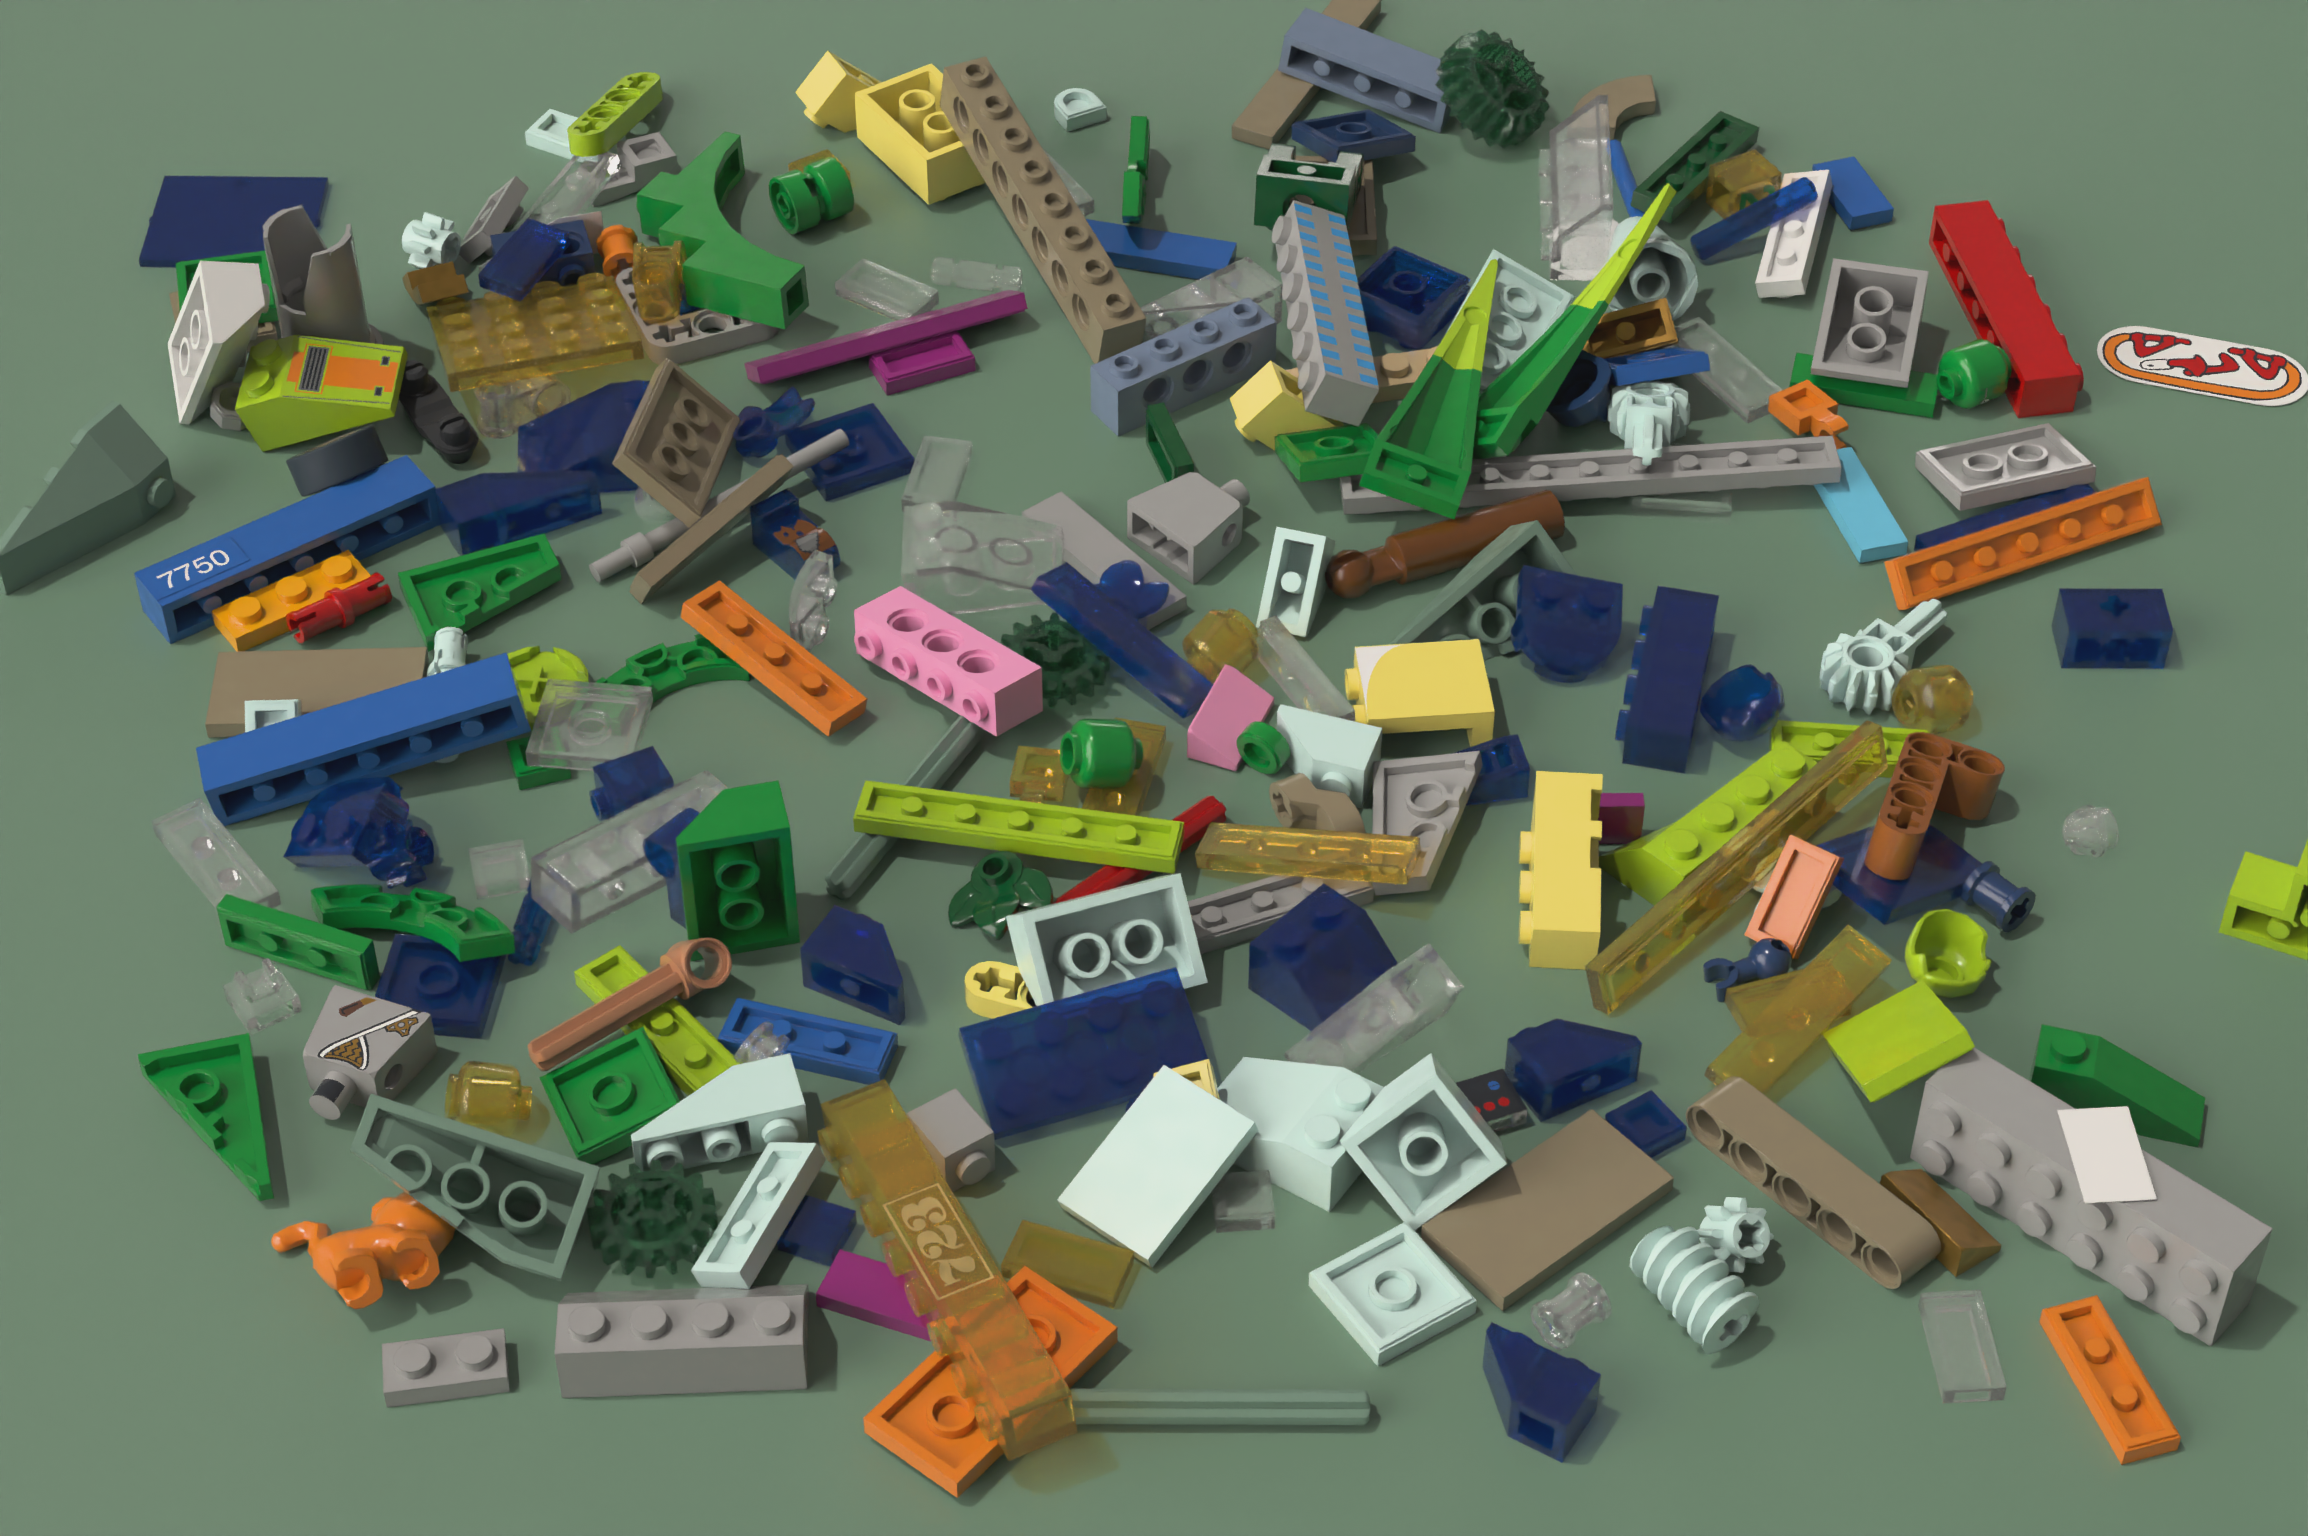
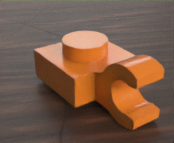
M1805 380L1769 396L1768 412L1798 436L1808 431H1811L1814 437L1833 436L1836 449L1846 448V444L1838 439L1837 434L1848 430L1849 425L1845 419L1837 415L1838 403L1812 382Z

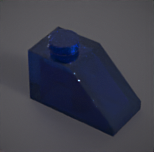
M835 905L800 948L803 986L901 1025L906 1018L903 978L884 925L874 921L867 915L856 914Z
M1556 1018L1537 1027L1525 1028L1515 1036L1508 1038L1505 1073L1522 1100L1537 1119L1543 1122L1636 1082L1638 1079L1642 1043L1634 1035Z

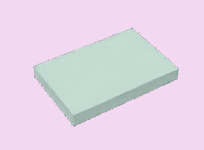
M1163 1065L1057 1201L1062 1209L1152 1268L1259 1130L1254 1121Z

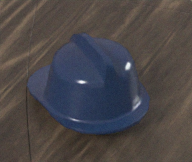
M1582 350L1546 409V412L1566 427L1586 425L1593 420L1605 423L1608 420L1607 407L1610 404L1612 394L1609 385L1612 374L1609 362Z

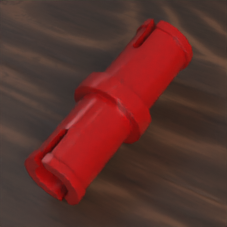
M377 572L341 590L334 587L324 593L323 599L286 614L288 628L290 632L297 629L300 630L299 633L294 634V638L301 644L336 626L344 629L354 623L355 617L383 604L390 603L392 601L390 587L388 583L381 587L378 586V584L384 582L385 578Z

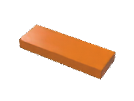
M2095 1295L2042 1309L2039 1320L2040 1325L2121 1465L2178 1450L2181 1440L2180 1434L2099 1297Z

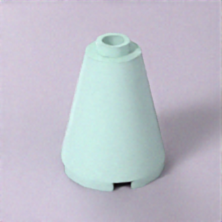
M1641 216L1627 218L1616 227L1607 262L1642 218ZM1656 226L1610 302L1609 307L1611 311L1667 298L1672 320L1674 321L1681 317L1693 303L1698 288L1697 272L1692 258L1679 244Z

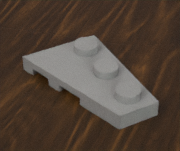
M1480 751L1374 761L1372 885L1375 896L1430 890L1483 766Z

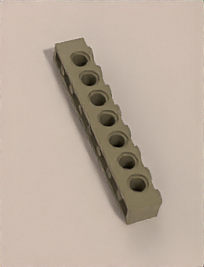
M987 57L944 67L940 100L942 111L1094 364L1142 344L1146 316Z

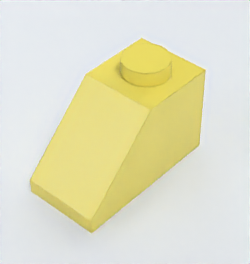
M827 51L795 93L806 105L807 108L804 110V113L811 121L822 128L829 124L846 133L857 129L855 93L882 82Z
M1271 360L1230 397L1237 417L1235 425L1240 433L1249 441L1255 442L1259 440L1274 451V436H1277V434L1344 426L1341 421L1306 412L1302 390L1298 388V378Z

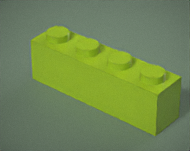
M1783 741L1678 821L1600 855L1599 868L1678 922L1734 879L1736 872L1744 863L1753 857L1765 855L1778 845L1779 842L1783 841L1818 814L1826 768Z

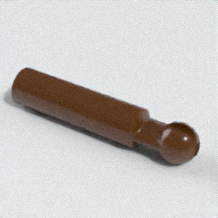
M1550 490L1533 493L1456 516L1455 519L1449 518L1391 535L1386 538L1384 546L1364 552L1342 550L1331 557L1326 568L1325 580L1329 589L1343 599H1357L1366 594L1372 586L1396 580L1398 584L1404 585L1464 567L1512 525L1538 520L1552 540L1558 539L1563 536L1565 531L1563 511L1557 497Z

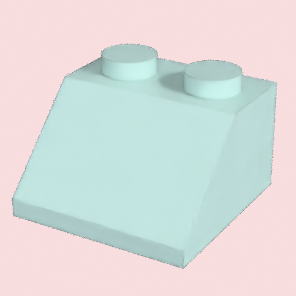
M1432 1053L1386 1085L1340 1140L1342 1146L1403 1222L1407 1221L1414 1230L1507 1164L1499 1137Z

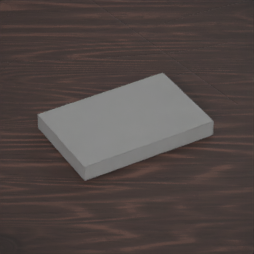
M2049 423L1919 450L1916 452L1915 468L1959 511L2095 482L2096 466Z

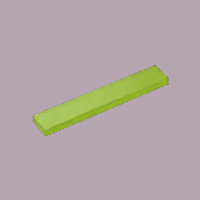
M865 780L853 817L854 832L1009 851L1175 874L1184 838V822L868 780Z

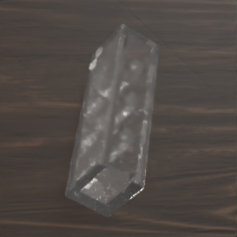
M705 770L597 825H593L552 847L546 848L531 857L532 899L572 934L680 879L676 837L723 789H728V787L708 770Z

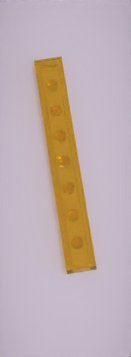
M1866 720L1585 966L1593 1007L1607 1015L1613 1012L1775 868L1790 835L1797 836L1806 841L1888 768L1882 726Z

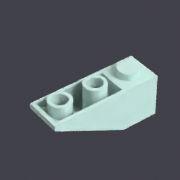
M790 1053L733 1065L633 1133L631 1140L637 1179L654 1175H666L677 1170L714 1162H726L733 1158L760 1153L765 1150L769 1142H809L805 1102Z

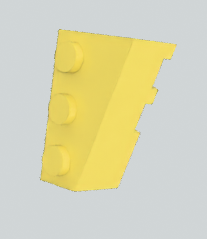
M1536 771L1531 832L1521 831L1519 842V864H1529V871H1520L1519 903L1529 904V911H1520L1519 944H1529V967L1596 970L1601 919V868H1599L1598 840L1601 841L1602 821H1598L1603 774Z

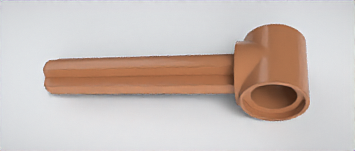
M714 938L685 940L674 944L666 954L660 957L659 968L530 1041L527 1045L530 1059L540 1071H548L677 995L681 999L687 1000L705 989L721 985L728 978L732 967L731 955L727 947ZM695 950L703 956L705 961V970L700 978L693 974L690 967V959Z

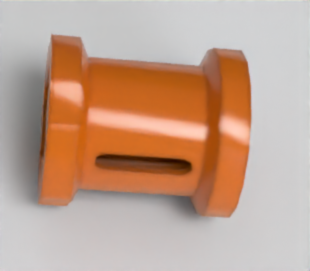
M612 225L601 232V235L596 240L598 253L604 259L602 264L603 273L608 282L616 285V277L624 269L635 266L645 267L642 256L636 251L639 245L637 235L633 229L623 225Z

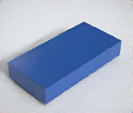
M1854 156L1813 164L1812 171H1830L1833 185L1829 202L1850 230L1892 221L1894 208Z

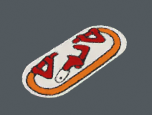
M2127 326L2114 329L2105 334L2097 346L2098 358L2110 372L2123 379L2137 383L2263 406H2281L2293 403L2303 397L2308 390V374L2305 369L2293 358L2270 349L2143 326Z

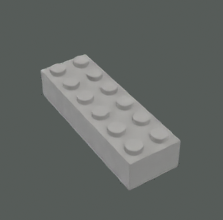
M1976 1048L1945 1064L1926 1081L1910 1158L1921 1164L1926 1171L1940 1176L1970 1195L1977 1203L1991 1208L2018 1225L2028 1235L2042 1240L2069 1257L2077 1266L2093 1272L2120 1289L2128 1298L2139 1301L2171 1321L2179 1330L2195 1336L2210 1347L2249 1305L2273 1228L2142 1150L2157 1200L2085 1204L2057 1111L2075 1108Z

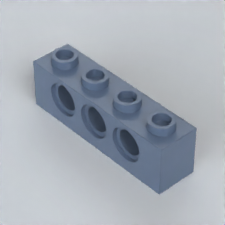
M1247 297L1091 365V411L1119 437L1146 424V409L1148 405L1164 402L1170 414L1251 378L1270 360L1274 363L1276 362L1277 321L1251 298Z

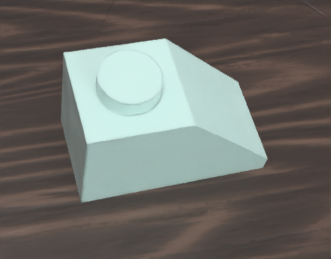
M1276 527L1256 624L1257 628L1302 637L1308 636L1326 590L1325 572L1333 556L1335 540L1322 535Z
M1280 704L1277 711V730L1289 744L1291 756L1286 763L1293 773L1305 774L1316 789L1346 793L1357 808H1363L1373 784L1374 761H1380L1382 728Z

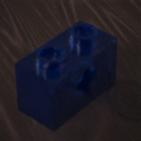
M2059 588L2051 627L2061 668L2165 667L2173 627L2163 589Z

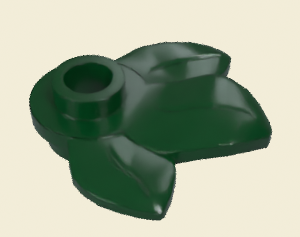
M997 851L982 858L972 871L971 881L956 892L949 904V922L952 928H956L975 921L980 930L994 940H1001L1008 930L1006 916L1016 914L1019 908L1032 910L1053 904V889L1049 879L1042 871L1024 867L1021 859L1012 852Z

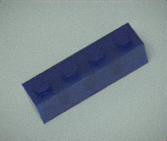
M1658 586L1654 605L1643 606L1639 635L1646 636V640L1636 639L1631 670L1639 672L1638 675L1628 674L1623 705L1631 707L1630 711L1620 709L1615 734L1616 741L1624 742L1623 764L1685 774L1714 636L1719 595Z

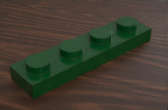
M1722 111L1718 112L1633 191L1631 206L1646 212L1664 186L1669 183L1676 190V194L1660 220L1672 223L1757 142L1760 127Z

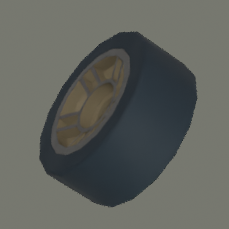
M368 425L287 459L286 464L300 495L305 497L388 462V457L375 427Z

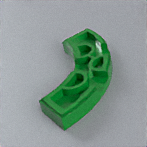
M1131 116L1127 171H1124L1123 223L1140 224L1143 222L1146 205L1145 180H1148L1150 122L1147 116Z
M702 634L694 635L695 641L667 648L664 643H661L626 659V666L607 679L602 677L597 680L577 704L569 720L571 734L622 740L626 730L635 718L660 698L682 688L705 682L722 680L750 681L752 675Z
M378 884L338 885L311 890L312 909L319 923L337 929L382 928L420 935L449 949L460 962L515 953L514 935L501 920L481 907L475 908L473 912L457 906L456 898L448 894L414 888L410 895L383 893L382 886Z

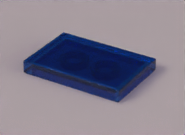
M1930 823L1913 873L1904 880H1892L1873 873L1865 865L1864 857L1875 825L1816 845L1844 858L1832 885L1884 925L1960 898L1962 887L1968 876L1974 869L1983 864Z

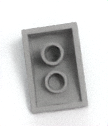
M1833 258L1811 374L1908 388L1923 317L1929 271Z

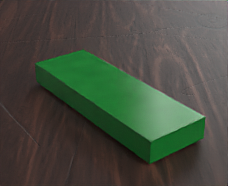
M1796 353L1789 387L1809 380L1839 404L1933 418L1938 390L1937 374L1911 370L1908 388L1811 374V366L1814 355Z
M226 894L216 907L226 946L364 990L371 991L380 979L372 939Z

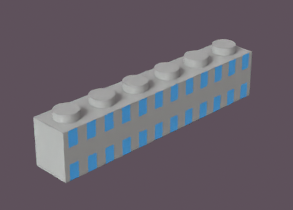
M1293 200L1286 215L1279 216L1272 231V242L1276 244L1278 255L1277 270L1281 272L1283 283L1282 299L1286 301L1288 311L1287 328L1291 330L1293 339L1292 356L1296 359L1298 367V388L1302 390L1306 412L1359 426L1376 397L1379 386L1345 216Z

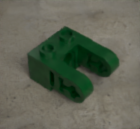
M1272 143L1268 155L1264 154L1256 176L1254 225L1265 226L1273 231L1278 217L1286 215L1293 200L1299 201L1295 196L1305 195L1314 202L1309 205L1344 215L1348 231L1361 189L1364 154L1340 151L1336 163L1307 162L1296 160V146Z

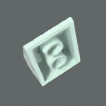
M1243 1057L1217 1088L1220 1100L1254 1121L1259 1130L1233 1164L1330 1212L1362 1172V1169L1342 1146L1340 1140L1384 1087L1344 1067Z

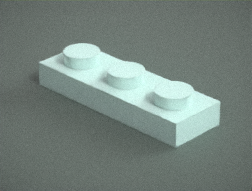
M768 1143L691 1270L701 1287L750 1289L826 1161L817 1143Z

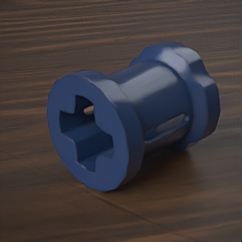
M1986 861L1973 870L1965 881L1961 894V900L1968 906L1978 905L1996 918L1997 927L2004 932H2010L2023 923L2031 912L2036 899V894L2028 887L2018 888L2001 876L2000 868L1992 861Z

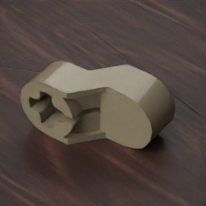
M1297 773L1270 784L1269 795L1272 808L1288 834L1318 839L1332 855L1340 854L1365 843L1366 834L1363 820L1356 806L1346 793L1316 789L1309 778L1303 773Z

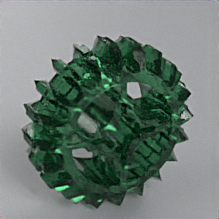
M1481 29L1476 33L1469 32L1465 36H1461L1445 50L1444 55L1440 58V65L1435 70L1440 77L1435 85L1444 92L1440 101L1449 105L1451 109L1449 116L1456 117L1461 122V130L1468 128L1472 131L1474 140L1484 138L1489 147L1498 144L1504 149L1509 145H1517L1520 142H1524L1540 128L1541 123L1545 120V113L1550 108L1545 100L1549 95V91L1541 85L1545 77L1535 71L1534 66L1536 62L1529 61L1524 56V49H1516L1511 38L1502 41L1496 31L1488 35L1487 32Z

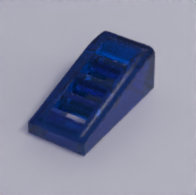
M1518 734L1496 738L1455 752L1480 751L1483 766L1466 806L1528 797L1530 767Z

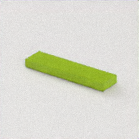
M621 945L574 971L576 985L595 1004L648 974ZM675 998L668 1000L620 1028L627 1035L644 1027L667 1076L687 1096L733 1065L742 1064Z

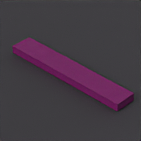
M1006 290L746 362L744 365L748 380L764 385L1025 312V309L1028 308L1024 292Z

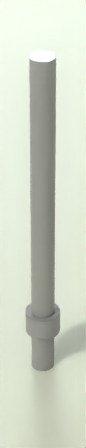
M838 429L786 457L794 466L786 480L848 447L849 439L842 429ZM748 479L709 499L700 519ZM676 517L645 535L638 532L621 541V548L589 565L591 574L596 581L601 582L630 565L633 568H637L652 560L654 552L674 542L690 528Z

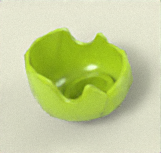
M1949 909L1928 911L1916 923L1905 947V960L1912 979L1916 980V982L1923 980L1937 996L1955 998L1972 994L1986 978V972L1992 963L1990 959L1986 958L1985 952L1988 934L1983 927L1966 914Z

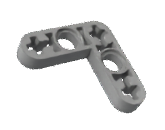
M629 267L622 270L616 277L618 302L646 354L652 362L659 365L666 358L672 360L675 364H680L763 342L773 338L780 329L707 309L680 316L658 275L647 267ZM637 289H639L642 293H645V294L639 296V292H638ZM650 313L663 314L662 316L654 318L642 317ZM713 328L723 329V331L719 333L710 334L703 332L707 329Z

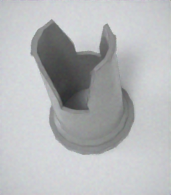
M302 205L282 209L270 216L262 226L264 230L263 241L282 335L280 339L292 335L384 345L383 338L377 328L368 323L351 224H346L345 234L341 240L327 249Z

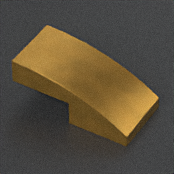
M453 261L407 272L402 278L408 294L419 305L469 292L464 274H456Z

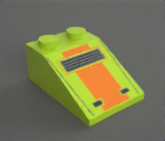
M292 335L278 340H264L250 348L235 411L262 452L394 417L408 353L402 346Z

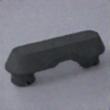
M416 360L407 361L398 399L403 404L411 422L424 438L429 439L450 463L461 464L467 462L478 444L477 432L464 415L459 413L454 407L450 397L437 380L428 374V369L424 367V364Z

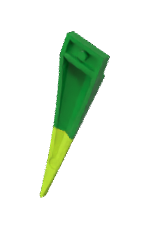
M1669 183L1664 186L1618 250L1566 311L1509 368L1479 393L1472 459L1508 456L1537 426L1675 196L1676 190Z
M1496 259L1490 261L1432 357L1377 436L1359 486L1455 519L1472 469L1482 368L1498 267Z

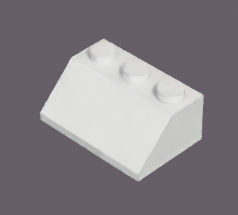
M219 261L199 262L168 341L180 424L189 425L211 405L213 390L228 381L233 382L238 368L245 366L248 344L250 340L256 339L258 320L261 313H267L270 303L269 287L267 284H262L259 264Z

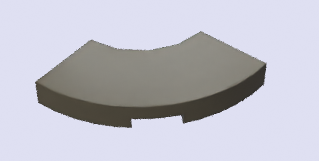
M1638 75L1616 79L1602 84L1584 95L1572 112L1569 140H1614L1616 129L1624 121L1637 116L1654 114L1656 99L1652 75Z

